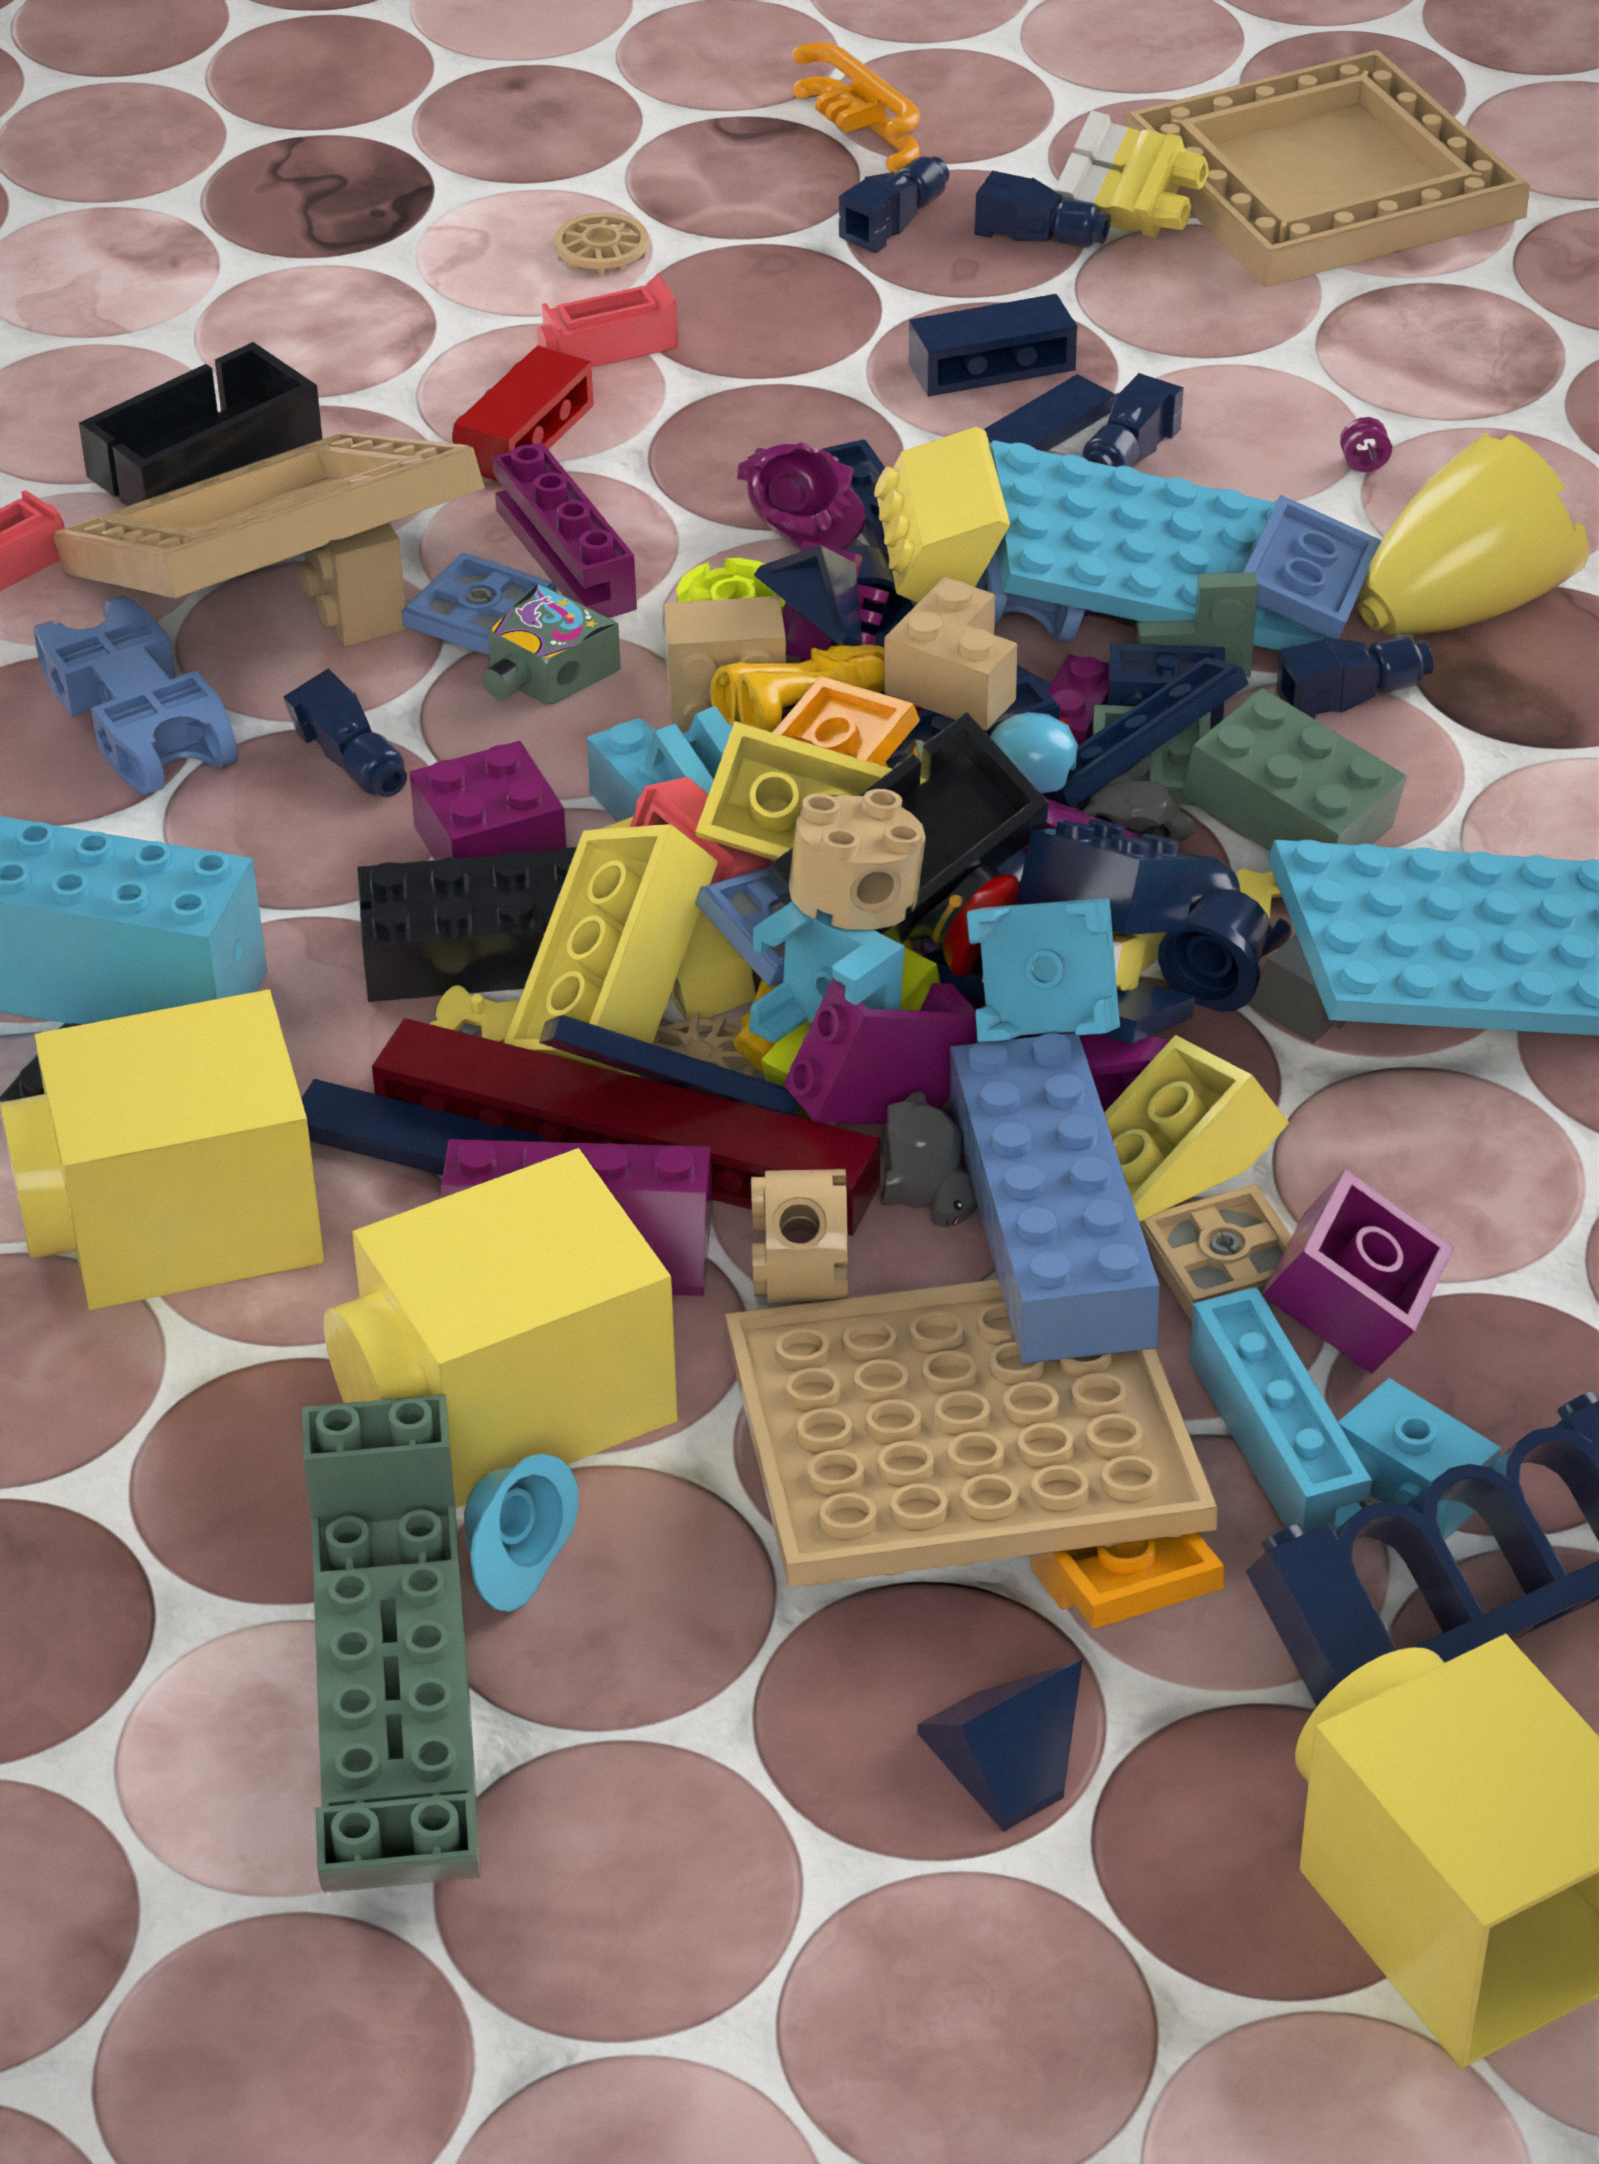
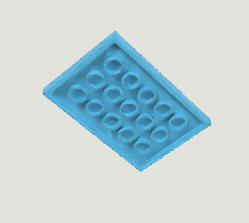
M993 440L990 446L1010 522V527L998 546L1003 592L1141 622L1194 620L1197 574L1243 573L1277 500L1272 502L1245 496L1233 489L1218 490L1195 485L1183 478L1173 477L1168 479L1145 474L1129 466L1113 467L1088 461L1078 455L1069 454L1063 456L1036 450L1024 443L1009 444ZM1256 608L1253 645L1279 651L1282 648L1330 638L1324 634L1311 633L1305 630L1299 623L1273 611H1263Z
M1274 839L1268 861L1329 1020L1599 1036V860L1588 859L1578 861L1549 859L1539 855L1520 857L1492 855L1481 851L1463 853L1436 851L1423 847L1405 849L1378 847L1373 844L1347 845L1321 843L1315 840L1289 841Z

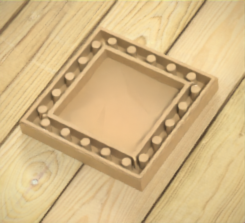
M1379 50L1125 114V127L1139 131L1152 130L1167 136V133L1181 136L1186 151L1206 157L1209 175L1203 188L1196 190L1179 186L1176 194L1189 197L1191 204L1190 212H1193L1196 218L1265 287L1527 217L1530 184Z
M341 432L55 531V534H52L65 574L178 598L326 545L330 540H341L485 489L474 449L469 447V445Z

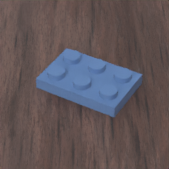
M1280 495L1243 571L1255 572L1258 585L1256 608L1263 611H1273L1291 619L1311 633L1324 634L1330 638L1339 639L1369 572L1371 559L1382 540Z

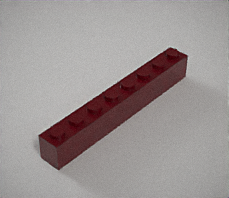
M403 1018L372 1065L374 1092L376 1095L478 1119L481 1122L500 1127L506 1126L538 1134L540 1137L546 1138L548 1142L711 1147L713 1200L752 1210L751 1177H765V1171L846 1169L847 1235L850 1236L854 1235L880 1186L879 1137L823 1123H815L811 1120L407 1018Z

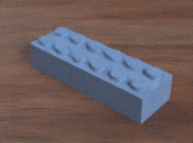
M1048 1033L1039 1037L950 1046L951 1110L955 1124L962 1132L963 1154L1022 1364L1158 1348L1160 1285L1079 1035H1075V1033Z

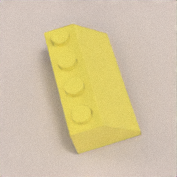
M973 427L902 451L894 467L887 466L882 471L875 487L874 496L877 497L879 520L882 521L885 535L884 544L887 545L890 560L889 569L892 570L896 594L919 603L943 577L963 581L970 586L976 587L1010 527L985 430Z
M734 721L695 835L699 838L776 860L793 847L796 820L801 813L802 801L806 796L815 793L828 794L833 797L841 795L859 796L892 769ZM920 778V785L927 779Z
M671 824L583 830L504 1043L641 1077L540 1044L539 1040L544 1023L552 1018L565 1015L653 1044L701 911L695 904L701 887L710 885L718 861Z

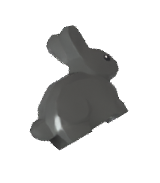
M1149 755L1078 803L1081 812L1103 821L1126 827V830L1138 834V839H1142L1143 834L1170 838L1178 842L1184 841L1194 834L1196 827L1193 819L1179 810L1176 797L1169 790L1156 781H1140L1151 767Z
M914 1091L903 1102L888 1105L887 1122L885 1125H882L881 1155L885 1157L884 1190L880 1194L881 1205L895 1206L902 1204L912 1208L929 1206L931 1221L936 1226L944 1228L967 1220L978 1207L970 1175L962 1168V1132L946 1112L930 1105V1101L923 1091Z

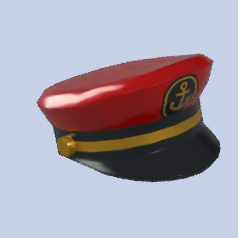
M990 864L981 865L973 870L946 899L928 911L912 927L909 932L910 941L933 940L943 948L944 959L954 976L969 975L980 962L982 956L981 944H970L967 912L984 907L1016 905L1020 893L1018 878L1011 874L1003 875Z

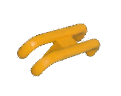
M813 42L800 45L793 50L792 58L795 63L799 65L812 62L830 63L851 79V85L849 86L829 77H809L798 80L793 86V93L797 98L805 99L819 96L815 102V109L826 116L832 123L836 124L842 131L850 132L868 126L896 148L899 152L889 156L886 161V167L890 172L897 173L900 168L919 158V144L910 133L919 125L920 112L912 101L837 45ZM886 107L899 117L890 120L886 116Z

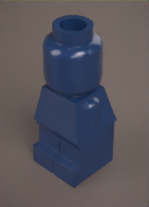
M922 156L900 168L896 174L891 172L865 177L864 180L839 196V216L841 217L839 218V237L874 253L886 247L887 239L893 235L901 234L917 214V209L925 207L944 192L946 182L949 180V169L945 162L938 157L929 158Z
M992 170L985 183L982 184L976 193L975 235L991 238L994 233L1008 235L1014 241H1048L1052 234H1054L1055 239L1059 242L1090 247L1094 242L1103 244L1109 233L1110 214L1101 212L1097 204L1073 198H1065L1061 201L1059 193L1033 177L1031 179Z
M1138 373L1120 393L1116 394L1108 418V425L1103 426L1085 444L1082 457L1091 462L1113 467H1131L1135 461L1155 453L1157 444L1164 437L1172 439L1181 430V408L1183 405L1184 387Z
M1408 636L1374 642L1369 648L1362 642L1324 638L1321 641L1279 649V673L1277 676L1276 692L1280 699L1313 719H1316V714L1330 711H1340L1342 713L1375 697L1376 689L1380 692H1390L1416 686L1424 675H1429L1433 672V655L1426 641L1415 642L1413 638Z
M329 668L283 697L297 734L306 743L315 740L323 748L325 756L343 768L364 792L372 795L379 794L382 797H391L402 790L407 781L403 757L384 736L372 732L356 693H353Z

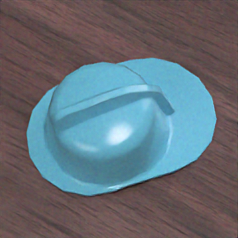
M539 1453L522 1459L514 1467H504L491 1471L475 1484L468 1496L464 1511V1540L467 1550L471 1554L473 1581L481 1598L494 1610L511 1612L527 1603L536 1592L554 1558L564 1547L574 1529L579 1509L578 1485L571 1468L559 1457Z

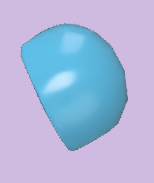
M1032 712L1016 714L1001 722L991 733L990 738L1041 794L1062 789L1066 784L1069 770L1076 768L1078 744L1069 726L1049 714Z

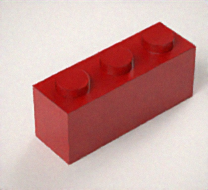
M537 345L520 362L516 363L498 383L488 389L484 396L465 414L456 420L452 431L453 444L473 447L481 476L498 481L493 472V456L513 451L522 445H534L541 442L549 450L594 406L591 361Z

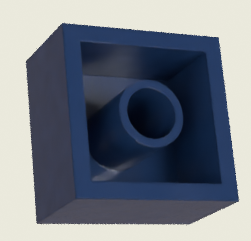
M1090 819L1087 825L1075 821L1058 820L1056 829H1031L1020 881V893L1016 903L1023 905L1110 898L1113 932L1128 935L1184 931L1200 858L1178 852L1180 842L1170 838L1143 834L1142 839L1124 836L1126 827L1116 823Z

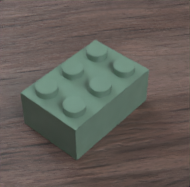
M1261 688L1193 744L1182 797L1268 851L1271 850L1274 839L1289 841L1315 840L1321 843L1347 845L1374 844L1393 827L1407 775L1264 688Z

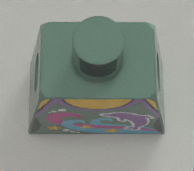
M538 583L490 627L488 633L490 667L483 672L482 679L488 692L499 700H503L519 690L544 704H555L621 669L619 625L617 622Z

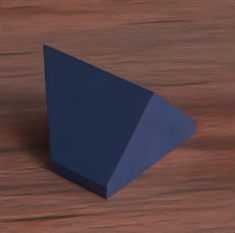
M819 545L761 565L753 574L838 645L854 647L861 646L863 643L855 562Z
M1082 1660L976 1692L918 1724L917 1734L1003 1832L1064 1798Z

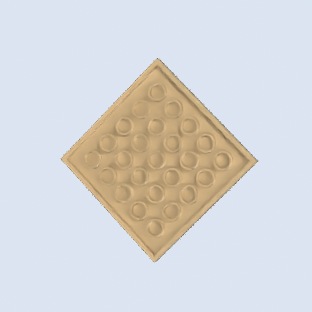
M998 1279L725 1314L726 1337L788 1587L826 1585L834 1581L878 1575L893 1576L915 1570L953 1565L968 1566L982 1561L1020 1556L1034 1557L1050 1552L1102 1545L1109 1547L1124 1542L1161 1537L1176 1538L1184 1534L1217 1530L1216 1502L1156 1349L1151 1348L1022 1364Z

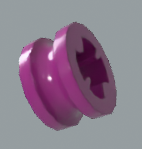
M1372 417L1358 418L1345 426L1340 434V446L1347 464L1353 470L1372 472L1386 464L1392 455V444L1386 428L1378 419ZM1374 439L1375 444L1372 446L1370 443H1368V449H1357L1356 445H1365L1364 440Z

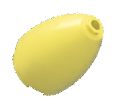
M1485 433L1440 468L1406 504L1388 529L1371 559L1369 572L1359 592L1361 602L1358 603V611L1360 616L1374 631L1381 629L1389 635L1426 634L1453 630L1489 620L1510 612L1554 589L1585 567L1589 552L1585 527L1579 523L1573 525L1564 503L1558 496L1566 487L1547 462L1526 443L1511 434L1500 440L1490 437L1488 433Z

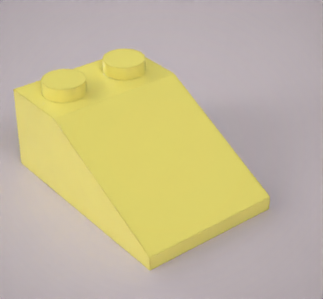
M1177 1035L1166 1044L1104 1113L1139 1222L1247 1171L1289 1124L1288 1120L1252 1074Z

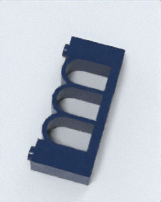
M1595 1390L1582 1394L1561 1406L1557 1410L1562 1419L1554 1427L1531 1431L1493 1462L1490 1467L1466 1464L1449 1468L1410 1500L1408 1505L1391 1502L1368 1505L1350 1517L1335 1532L1330 1523L1307 1533H1304L1300 1524H1295L1273 1534L1261 1543L1265 1553L1246 1570V1573L1316 1706L1320 1704L1332 1689L1358 1668L1382 1655L1397 1650L1356 1573L1352 1560L1354 1539L1367 1537L1381 1540L1394 1548L1404 1560L1443 1632L1415 1647L1435 1652L1444 1662H1448L1504 1634H1507L1513 1641L1599 1600V1560L1567 1575L1525 1499L1520 1484V1466L1523 1463L1529 1462L1544 1465L1557 1473L1569 1487L1599 1542V1397ZM1448 1499L1463 1502L1479 1513L1489 1526L1526 1595L1485 1614L1483 1613L1441 1535L1436 1520L1437 1504L1439 1501Z

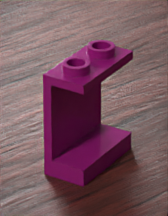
M832 978L783 1085L815 1123L886 1124L888 1105L903 1102L914 1091H923L929 1099L930 1105L943 1110L950 1095V1046L975 1044L977 1040L976 1010L953 984L932 983L920 1011L868 1009L863 1002L854 1005L847 1001L845 998V985Z

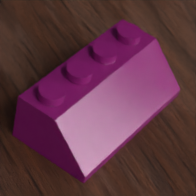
M449 1139L441 1183V1198L579 1148L671 1275L672 1295L704 1296L713 1206L711 1147Z

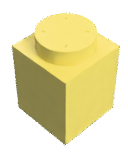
M270 989L34 1034L44 1094L0 1103L10 1164L30 1260L76 1251L89 1310L325 1263L307 1117Z
M579 1148L352 1231L360 1297L326 1310L324 1315L325 1342L339 1392L344 1403L446 1394L455 1508L466 1505L468 1496L475 1484L487 1473L504 1467H514L526 1457L543 1453L559 1457L568 1465L678 1421L671 1275Z
M1507 1634L1495 1638L1448 1662H1444L1435 1652L1425 1648L1414 1647L1396 1650L1366 1663L1347 1676L1315 1708L1304 1725L1296 1746V1767L1308 1783L1299 1870L1457 2065L1463 2069L1599 1998V1736Z

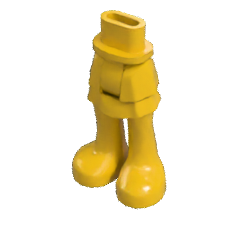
M842 645L830 646L828 651L811 648V659L800 663L737 662L722 665L715 671L711 679L710 697L712 707H717L728 724H734V721L773 732L781 723L782 709L797 704L820 676L876 693L885 691L884 647L879 645L854 647Z

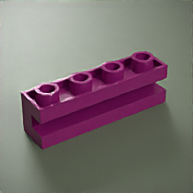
M542 442L534 445H522L513 451L493 456L494 476L505 488V490L495 493L496 511L551 581L556 583L562 595L607 618L637 610L634 554Z

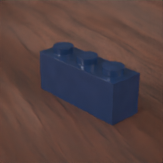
M1057 294L909 319V365L927 397L1076 370L1077 325Z

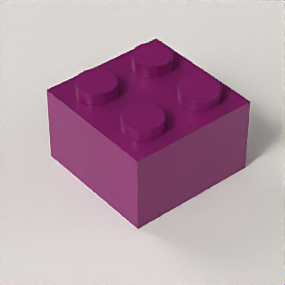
M521 741L496 745L488 750L452 760L439 761L433 765L409 771L414 827L434 860L448 857L467 858L501 855L508 852L528 853L567 848L564 807Z
M1344 1169L1304 1212L1262 1296L1332 1345L1340 1353L1373 1374L1415 1332L1453 1252L1454 1246L1347 1169Z

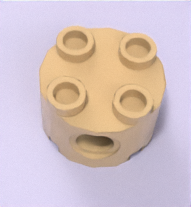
M872 789L867 791L864 796L841 795L833 797L822 793L806 796L802 801L801 813L796 820L789 879L791 901L802 913L815 920L817 918V909L824 913L832 914L831 926L847 930H876L895 926L905 919L906 908L910 906L913 912L917 904L926 839L923 825L911 812L902 808V798L899 794L886 789Z
M846 1169L765 1171V1177H751L753 1231H766V1243H752L754 1296H767V1303L823 1302L848 1298ZM803 1229L808 1230L815 1237L808 1242L799 1244L789 1241L785 1238V1235L792 1230Z

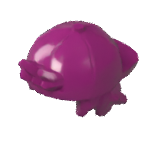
M803 442L798 444H781L768 449L757 448L755 454L749 456L748 460L739 463L737 479L747 481L748 497L753 510L770 529L788 538L799 548H802L803 541L807 540L845 550L861 534L866 522V516L862 501L850 487L853 469L850 466L839 463L836 456H832L824 449H812Z

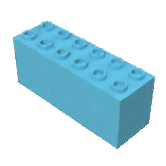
M0 816V1012L83 1025L236 996L258 990L267 973L253 858Z

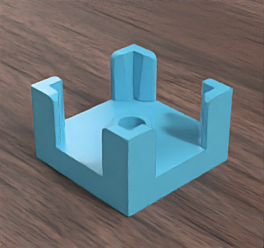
M1110 898L984 907L967 912L970 944H981L986 1006L976 1009L978 1042L1011 1040L1021 1035L1048 1033L1102 1034L1120 1027Z
M790 902L753 928L754 952L760 954L769 947H775L785 941L783 983L752 1004L750 1008L749 1031L769 1042H777L804 1022L812 1023L832 978L845 985V998L854 1005L863 1002L868 1009L900 1010L905 946L875 930H847L831 926L832 914L824 913L818 909L815 920L802 913L793 902Z

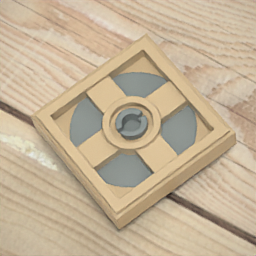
M1257 1184L1169 1208L1139 1222L1153 1263L1191 1322L1193 1303L1257 1287L1262 1295L1292 1237Z

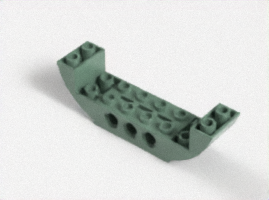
M446 1394L302 1407L303 1460L312 1524L322 1806L316 1807L315 1811L317 1870L321 1888L324 1893L480 1878V1837L465 1619Z

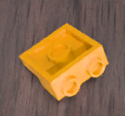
M820 676L772 733L888 767L886 761L918 724L920 719L913 703Z
M1198 1533L1184 1534L1176 1538L1161 1537L1124 1542L1109 1547L1102 1545L1050 1552L1041 1556L1031 1557V1570L1061 1610L1076 1606L1093 1629L1118 1623L1137 1615L1176 1603L1186 1602L1192 1598L1224 1589V1565Z

